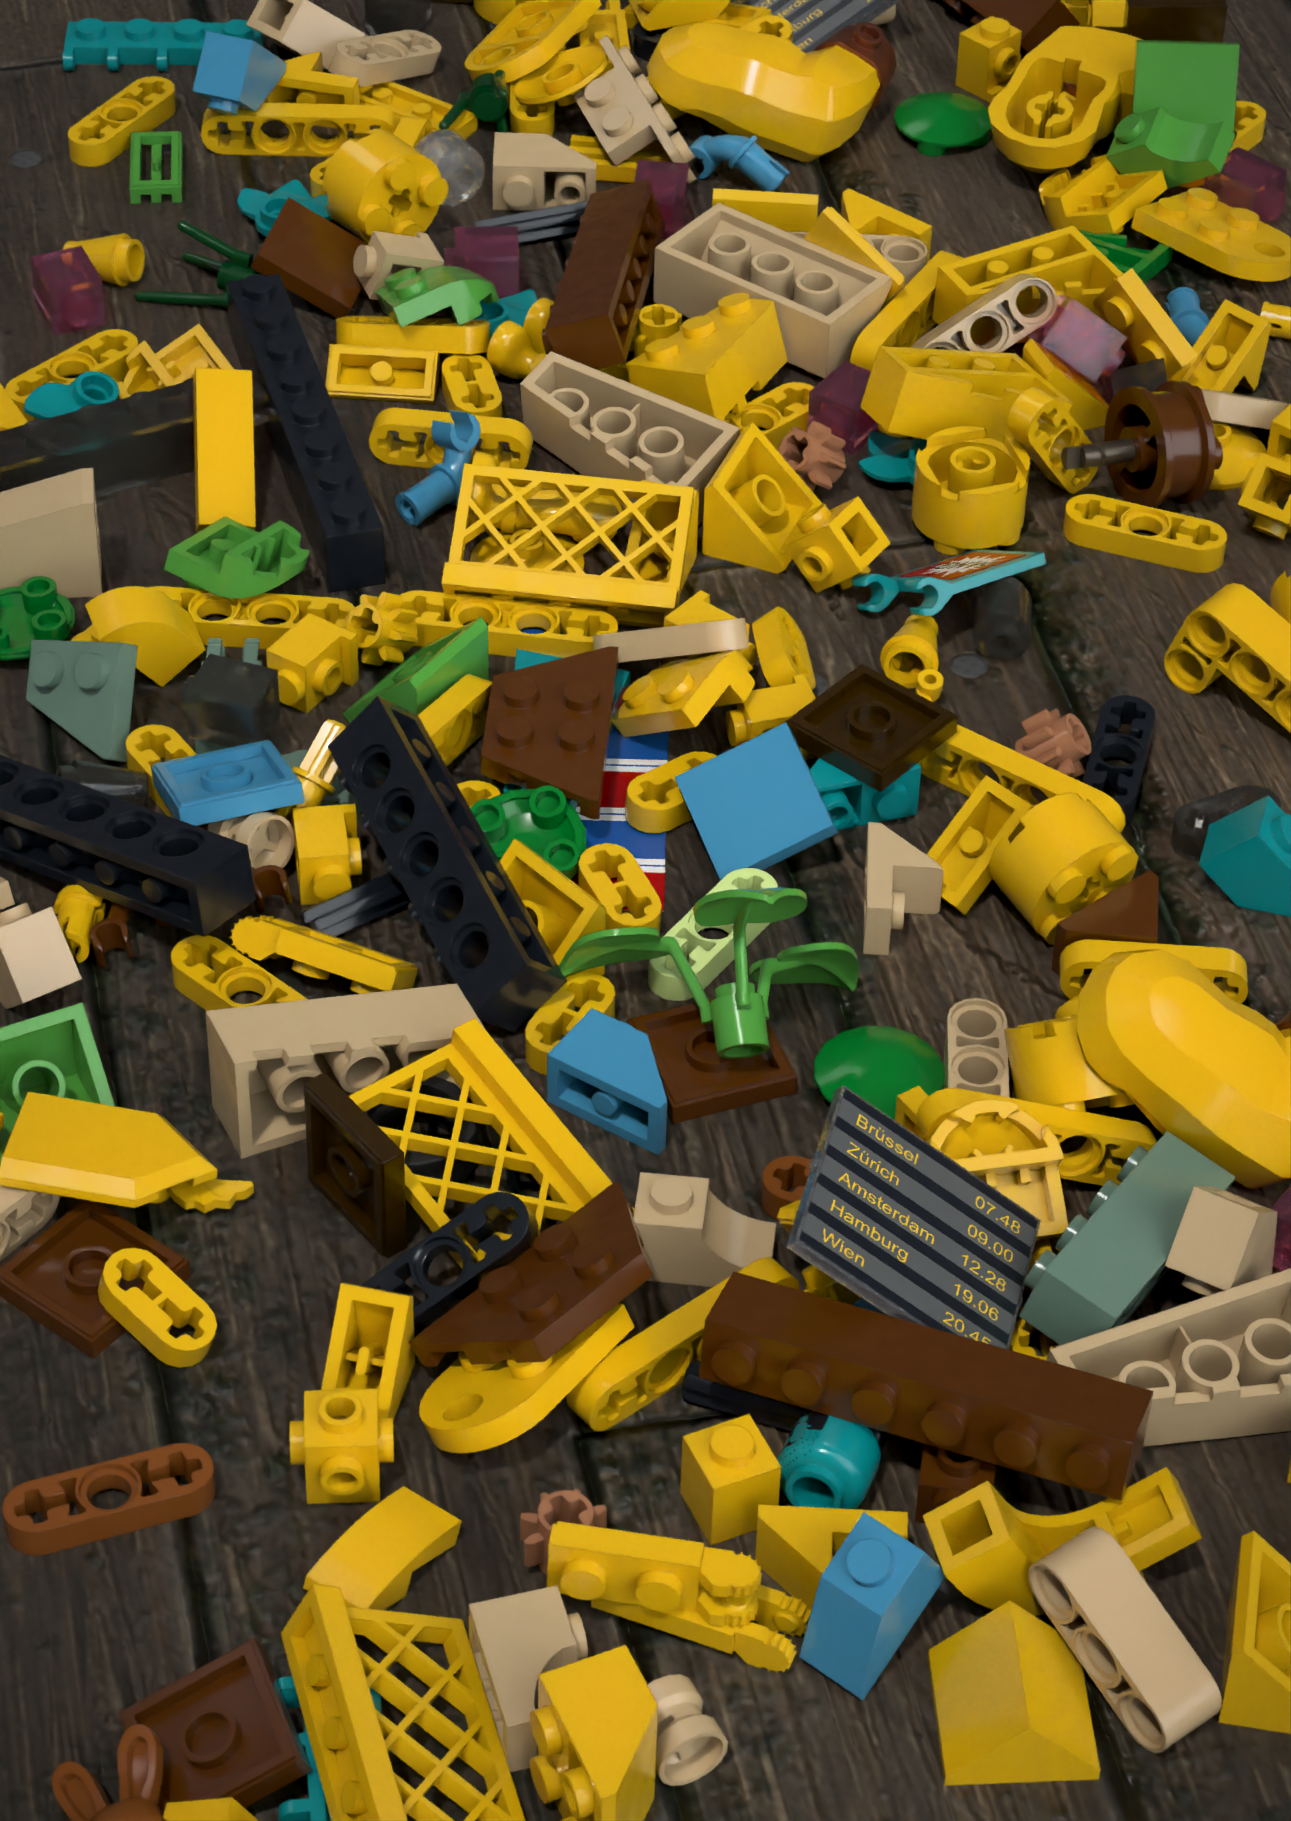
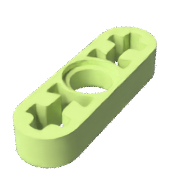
M741 868L728 873L706 895L731 889L758 891L765 888H776L778 885L776 880L763 870ZM693 908L663 936L676 938L686 958L687 954L689 955V964L703 990L735 959L733 924L700 926L695 921ZM747 923L746 947L770 923ZM705 928H719L728 932L729 935L722 939H706L700 936L698 932ZM670 954L649 959L648 984L656 995L672 1001H683L693 998Z

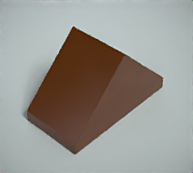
M1149 870L1058 922L1051 970L1060 976V955L1068 945L1079 940L1094 939L1157 943L1159 876ZM1084 969L1083 974H1090L1093 969Z

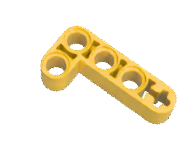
M1237 583L1227 584L1186 617L1165 653L1163 660L1165 672L1176 687L1190 694L1200 693L1224 674L1291 733V624L1249 588Z

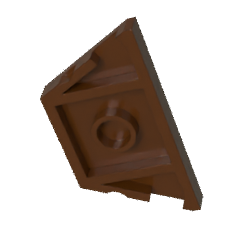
M609 646L494 675L481 750V774L504 784H515L524 789H536L546 785L557 787L564 793L565 797L580 803V815L590 819H599L618 672V647Z
M617 1182L612 1183L561 1224L551 1226L542 1231L535 1238L533 1246L507 1266L497 1268L488 1273L481 1280L478 1289L413 1338L409 1343L419 1362L426 1367H434L439 1364L447 1352L464 1351L471 1365L495 1364L503 1360H514L516 1363L545 1362L651 1278L653 1272L643 1249L644 1244L640 1231L631 1214L633 1208L621 1184Z

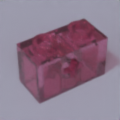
M1060 294L1057 297V308L1054 315L1028 337V340L1031 338L1082 378L1094 383L1100 375L1107 379L1116 370L1126 354V351L1120 348L1127 339L1124 334L1074 298Z

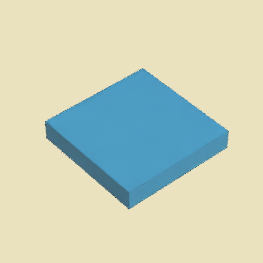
M786 722L675 777L720 881L728 873L737 869L755 868L764 870L838 833L797 741Z
M269 740L154 763L151 766L154 787L174 818L194 826L304 803L301 781Z

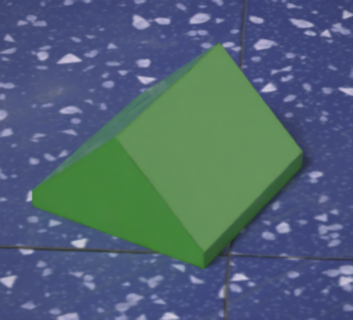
M480 617L416 650L342 714L351 723L379 696L419 715L466 674L489 680L487 624Z
M83 1002L0 1028V1112L4 1114V1125L0 1130V1165L27 1092L115 1106Z

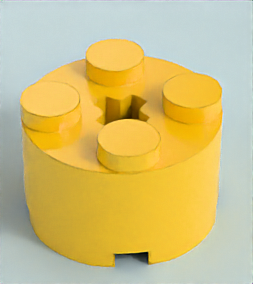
M383 129L365 131L370 135L357 142L350 138L343 143L329 161L322 180V190L327 193L328 206L324 205L327 214L367 244H369L373 231L416 237L417 232L424 233L434 220L440 204L448 195V183L441 177L436 164L391 132Z
M958 426L935 432L927 438L926 447L922 451L918 449L915 460L911 515L917 528L924 535L934 540L933 546L937 551L947 555H958L966 549H984L998 545L1010 546L1019 541L1025 517L1030 458L1025 448L1014 438L1004 434V440L1001 442L986 437L987 428Z
M1070 792L1048 798L1028 810L1018 819L1025 828L1012 842L1004 835L996 845L989 863L990 877L1034 930L1050 945L1055 944L1058 922L1130 882L1138 862V855L1133 847L1095 804L1088 798L1087 801H1084L1077 793Z
M1077 1015L1004 1029L1016 1099L1086 1112L1085 1103L1086 1108L1109 1105V1108L1135 1104L1125 1092L1120 1091L1103 1080L1086 1061L1076 1032Z

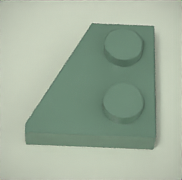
M31 640L26 700L102 759L127 762L125 743L130 731L138 646L119 642Z

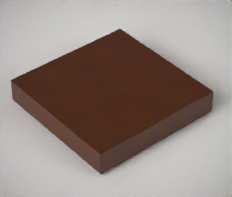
M288 197L250 267L260 274L267 276L280 274L286 289L335 318H340L348 315L362 288V284L355 275L353 261L357 248L360 245L368 244Z
M696 1003L627 1019L629 1025L648 1035L667 1098V1114L672 1124L796 1093L797 1075L767 1021L770 1046L767 1052L748 1058L725 1059L717 1056L713 1024H701L700 1009Z
M82 1200L0 1267V1297L94 1359L127 1331L106 1311L100 1303L98 1296L99 1281L104 1265L110 1256L126 1248L147 1250L160 1259L183 1282L191 1277L190 1263L188 1259L99 1202ZM121 1277L119 1287L124 1291L134 1286L143 1290L145 1282L139 1277L130 1282Z
M255 1638L248 1640L118 1713L124 1731L135 1724H142L149 1727L161 1741L164 1755L158 1807L163 1814L166 1803L233 1797L240 1805L246 1808L312 1771L265 1650Z

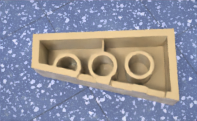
M552 351L520 383L523 424L530 430L534 441L583 476L640 482L641 480H647L662 484L694 487V490L699 491L698 526L703 521L704 489L739 437V427ZM629 498L632 503L637 501V499Z
M457 983L208 1010L205 1013L212 1106L240 1158L250 1157L306 1139L304 1082L325 1072L349 1096L451 1043L453 1029L473 1018H476L481 1025L482 1023ZM446 1070L434 1075L455 1083L459 1087Z
M1291 1268L1049 1349L1046 1361L1154 1391L1143 1447L1291 1431Z

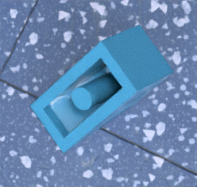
M206 31L192 91L208 100L207 108L215 112L237 116L239 108L257 112L284 75L287 63L253 40Z
M591 1008L547 1054V1102L659 1155L666 1148L667 1098L648 1035L633 1028L626 1022L618 1021Z
M864 1512L820 1577L799 1657L863 1701L946 1577L942 1568L924 1551Z

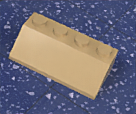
M719 202L655 247L653 302L671 306L678 313H681L682 316L692 318L705 315L718 307V301L721 298L734 293H747L750 295V298L772 300L777 312L788 359L787 362L824 379L830 377L850 361L858 336L877 316L892 285V277Z

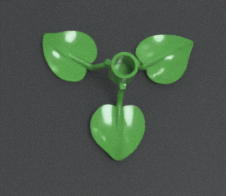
M784 887L765 888L758 891L750 889L724 890L708 894L699 899L694 905V918L700 926L733 924L736 982L717 987L715 989L716 999L709 1002L676 938L671 936L660 937L659 930L656 928H618L590 933L572 944L559 965L565 977L594 967L654 959L670 954L700 1009L701 1024H713L717 1056L725 1059L753 1057L763 1054L770 1049L766 1020L769 1019L768 997L770 984L824 983L854 992L859 977L858 958L855 951L849 945L838 942L799 945L786 948L779 952L777 957L757 961L749 967L750 979L758 983L757 993H755L754 984L748 982L747 923H770L785 920L799 915L807 907V895L804 891Z

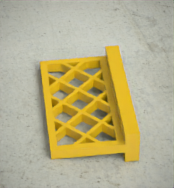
M464 463L449 560L445 562L441 583L443 592L597 609L609 613L621 625L649 628L664 627V617L680 606L679 599L695 495L694 487ZM475 483L500 484L510 498L484 515L473 501ZM514 486H519V487H524V488H522L520 491H517V490L514 488ZM542 489L557 490L567 504L542 521L526 501ZM571 492H576V493H581V494L578 495V496L575 498L574 495H573ZM599 495L614 496L625 510L599 527L584 509V506ZM629 498L639 499V500H637L635 503H632V502L629 500ZM657 501L680 503L678 519L659 533L654 530L641 514V512ZM519 507L534 525V528L509 545L493 524ZM472 513L477 521L469 526L470 514ZM576 513L592 534L567 551L551 530ZM633 519L650 540L624 557L608 536ZM485 530L502 550L485 563L463 561L465 545ZM543 536L559 557L543 569L528 568L517 554ZM675 536L672 551L666 542ZM598 543H601L617 563L601 575L586 574L575 560ZM658 548L671 564L669 581L643 580L633 566ZM510 560V561L513 563L514 566L503 565V564H505L506 562H508V561ZM565 567H568L572 572H565L561 570ZM625 572L629 578H621L619 576Z
M476 1018L454 1028L451 1043L349 1095L364 1112L379 1104L408 1109L403 1131L378 1126L404 1152V1162L407 1150L447 1157L443 1179L413 1174L405 1164V1198L433 1233L450 1221L444 1213L446 1199L474 1204L488 1194L504 1192L498 1191L502 1168L530 1173L541 1185L539 1198L511 1193L517 1196L536 1217L538 1235L543 1217L565 1221L612 1184L611 1180ZM446 1070L462 1089L460 1099L456 1101L420 1094L422 1082ZM413 1087L412 1092L406 1091L409 1088ZM469 1098L473 1104L467 1103V1099ZM420 1111L455 1118L451 1140L412 1133L415 1112ZM463 1120L491 1125L501 1137L499 1149L458 1142ZM507 1145L513 1152L506 1151ZM458 1159L494 1166L491 1189L450 1181L454 1160ZM547 1194L553 1201L546 1200ZM431 1196L439 1197L438 1202L436 1203ZM495 1232L493 1234H496L503 1241L509 1239L512 1236L510 1234H504L499 1232ZM470 1235L462 1240L474 1251L479 1261L485 1257V1253L480 1248H478V1253L472 1248L471 1245L477 1246L478 1243ZM448 1251L462 1268L463 1260L460 1253Z
M312 1584L280 1634L331 1821H407V1815H410L416 1821H454L424 1797L433 1785L469 1813L464 1821H525L463 1620L345 1606L340 1587ZM354 1635L366 1636L388 1655L378 1664L357 1647ZM420 1641L443 1644L450 1667L446 1671L412 1643ZM396 1661L430 1687V1690L422 1698L388 1671ZM371 1688L406 1715L397 1726L375 1709L370 1692ZM438 1695L465 1715L469 1727L466 1732L430 1705ZM414 1722L449 1749V1752L441 1761L405 1733ZM389 1750L425 1778L416 1790L393 1772L388 1755ZM457 1757L484 1777L488 1789L485 1795L449 1768Z

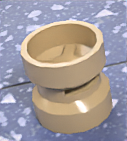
M263 811L208 824V831L248 845L251 866L256 869L266 865H276L283 869L293 854L295 844L294 830L287 819L272 812Z
M681 1674L667 1675L647 1684L658 1704L655 1771L661 1781L670 1786L685 1785L711 1772L725 1756L728 1741L715 1719L701 1713L703 1700L690 1678Z

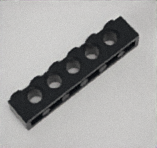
M377 696L328 745L340 769L337 777L344 788L357 800L363 812L360 816L363 826L379 841L387 857L384 859L386 869L402 884L411 901L408 904L409 912L426 929L435 946L432 953L436 962L451 975L454 983L458 984L482 1024L488 1022L514 1033L567 980L419 716Z
M0 755V859L68 885H79L91 894L203 937L256 900L248 845Z

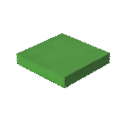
M1136 40L1132 114H1139L1161 107L1170 116L1191 123L1211 124L1224 121L1234 132L1239 43Z

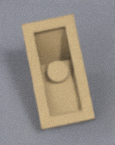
M868 822L864 868L863 954L889 955L891 930H903L904 913L937 914L940 911L943 869L935 860L885 825L875 822Z

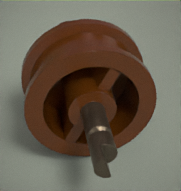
M1171 380L1162 383L1155 392H1150L1142 386H1130L1119 390L1111 400L1107 411L1104 442L1064 448L1061 453V461L1066 470L1108 464L1113 483L1124 501L1156 508L1166 498H1172L1179 504L1194 503L1202 499L1210 488L1214 471L1222 465L1223 450L1220 441L1215 437L1212 420L1205 404L1202 390L1198 386H1192L1183 380Z

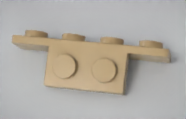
M606 35L599 42L613 63L614 68L591 81L585 88L574 94L573 97L616 166L658 138L686 182L690 184L697 179L687 163L695 158L693 152L679 131L670 136L669 133L675 130L677 126L661 102L654 107L652 106L654 102L659 100V97L643 73L636 78L634 77L642 70L627 46L625 45L617 50Z

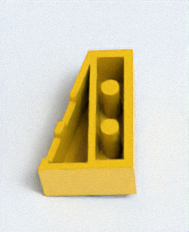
M1074 225L938 266L932 317L938 325L1010 277L1017 274H1031L1047 281L1054 288L1057 295V308L1054 315L1044 325L1017 343L1028 342L1031 338L1035 341H1049L1113 335L1094 309L1093 302L1099 294L1118 277L1123 275V273ZM1034 285L1024 287L1016 298L1018 311L1021 314L1033 312L1039 305L1040 293ZM983 316L972 324L970 336L975 345L987 343L993 337L995 325L990 316Z
M734 293L721 298L718 301V307L705 315L692 317L684 321L681 325L682 329L668 338L650 342L645 346L644 353L625 365L631 384L725 422L724 417L731 410L732 413H741L747 406L745 394L752 387L753 390H762L788 359L774 301L750 298V295L747 293Z
M879 346L860 407L878 423L877 427L880 431L897 438H907L910 436L927 440L932 434L943 429L958 426H976L987 428L986 437L1003 442L1004 434L1015 439L1007 426L1008 414L1015 400L1025 390L1031 387L1041 389L1059 400L1069 413L1073 403L1016 353Z

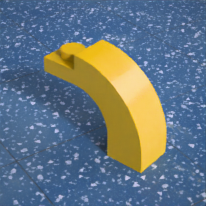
M1167 1467L1127 1487L1121 1501L1108 1497L1093 1506L1067 1514L1042 1516L1019 1511L1006 1502L992 1484L986 1481L923 1515L943 1573L960 1592L974 1602L993 1610L1010 1600L1030 1614L1037 1616L1047 1614L1032 1592L1028 1576L1030 1566L1087 1528L1095 1526L1109 1533L1124 1550L1144 1580L1143 1569L1202 1539L1180 1484Z

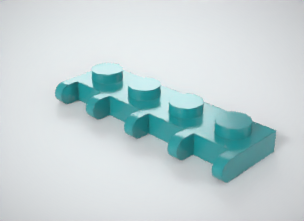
M85 18L80 21H68L63 50V70L74 71L75 64H107L108 71H119V65H157L158 72H168L169 65L199 64L206 31L253 40L262 47H264L265 38L246 25L248 21L241 19L230 20L226 23H207L195 19H183L178 22H152L148 19L138 18L128 22H103L96 18Z

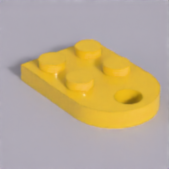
M533 0L517 4L466 58L464 64L472 82L481 74L495 73L497 70H503L506 74L505 81L508 83L536 70L555 54L565 51V44L569 39L588 27L589 23L587 20L602 5L600 0Z
M1190 188L1184 193L1169 198H1161L1157 202L1135 209L1131 225L1132 229L1219 272L1241 279L1262 282L1280 281L1291 276V237L1259 221V215L1251 210L1233 208L1218 201V196L1212 191L1203 188Z
M621 1303L615 1305L545 1362L516 1363L514 1360H503L495 1364L471 1365L465 1352L459 1351L458 1358L430 1385L420 1402L419 1415L434 1445L450 1453H473L499 1446L531 1429L635 1327L625 1305Z

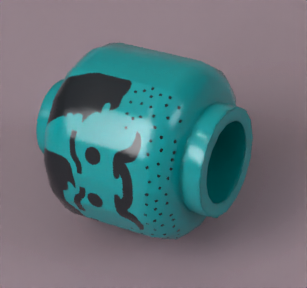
M815 1411L803 1415L792 1428L777 1458L781 1465L780 1490L793 1506L857 1509L865 1499L879 1469L881 1450L876 1436L867 1426Z

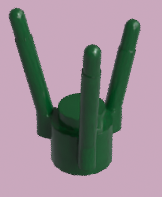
M497 70L495 73H484L476 77L471 84L470 92H461L458 95L457 102L440 121L439 128L443 131L447 130L465 109H469L479 120L485 122L494 121L498 132L509 133V115L506 110L510 92L509 86L505 81V72Z
M182 220L177 224V228L180 231L229 258L221 263L191 252H184L182 255L185 262L217 273V288L224 291L223 295L137 291L134 294V298L140 302L221 306L228 308L227 282L245 279L248 276L260 273L250 267L253 263V254L235 249L200 228H196Z

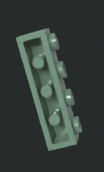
M1169 1131L1165 1132L1150 1151L1139 1145L1125 1162L1117 1176V1180L1121 1182L1120 1185L1109 1179L1099 1190L1087 1209L1086 1213L1091 1216L1089 1220L1081 1214L1076 1215L1056 1244L1055 1248L1060 1251L1058 1255L1046 1249L1033 1265L1023 1283L1033 1291L1019 1317L1059 1345L1123 1325L1171 1269L1165 1266L1194 1186H1215L1228 1191L1236 1177Z

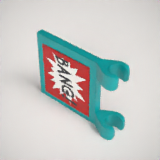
M976 549L893 577L872 573L857 574L853 577L852 584L853 586L870 585L872 593L869 601L865 604H857L859 611L879 612L890 604L899 591L924 593V601L919 607H911L910 613L912 615L932 616L937 614L954 594L1044 565L1046 560L1044 552Z

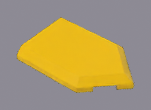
M27 1092L2 1156L0 1185L137 1208L158 1200L159 1191L185 1181L193 1187L217 1178L218 1169L172 1124L157 1113Z

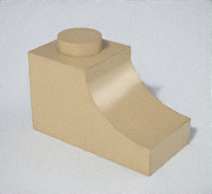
M640 1172L633 1220L640 1231L644 1244L643 1249L653 1272V1276L647 1281L714 1287L730 1277L733 1271L738 1272L762 1257L773 1258L776 1223L747 1217L724 1205L709 1189V1178Z
M558 1585L469 1604V1642L510 1772L530 1768V1758L537 1756V1743L530 1724V1711L538 1709V1675L577 1662V1660L587 1658L588 1656L587 1639L579 1613L567 1615Z

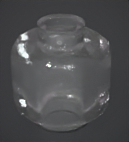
M441 129L429 133L415 146L414 149L436 164L441 177L448 183V195L440 204L441 206L453 207L463 204L477 193L485 175V163L480 153L462 136L452 130Z

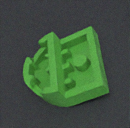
M435 266L417 273L414 268H407L388 276L384 280L386 286L375 291L383 312L401 328L440 310L460 326L482 314L481 300L485 304L495 303L499 300L493 283L473 271L456 266Z
M225 516L170 548L164 570L182 578L184 583L190 588L205 589L225 598H248L270 591L304 571L310 550L300 548L301 534L281 520L263 531L257 532Z

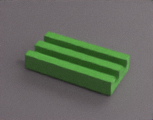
M182 132L131 133V204H141V195H151V203H162V194H171L172 203H182ZM162 144H171V180H162ZM142 145H152L151 180H142Z

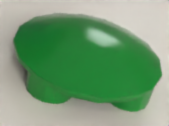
M943 91L920 93L906 98L895 110V126L901 133L917 142V151L926 156H941L946 152L947 148L967 145L975 147L984 146L991 139L988 107L974 98L959 93Z
M32 577L21 586L6 587L0 590V660L30 658L31 640L64 641L75 626V608L65 596L57 593L56 583L49 577Z
M546 785L536 789L510 790L493 798L477 801L470 808L499 861L512 841L516 839L528 846L569 879H572L578 873L580 856L587 849L586 828L576 809L566 802L564 793L557 787Z
M862 1026L843 1031L824 1043L814 1060L813 1081L824 1099L834 1105L836 1096L842 1100L845 1089H847L884 1116L895 1121L897 1095L918 1085L928 1096L944 1089V1064L934 1048L913 1033L890 1026Z

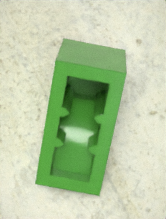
M1161 107L1139 114L1133 113L1122 119L1115 129V136L1106 158L1121 174L1163 170L1167 188L1169 189L1220 173L1236 134L1224 121L1211 124L1191 123L1172 117Z

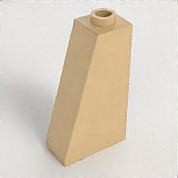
M81 468L0 492V590L6 587L21 586L32 577L44 576L53 579L56 583L57 593L66 598L96 597L102 594V562L93 468Z

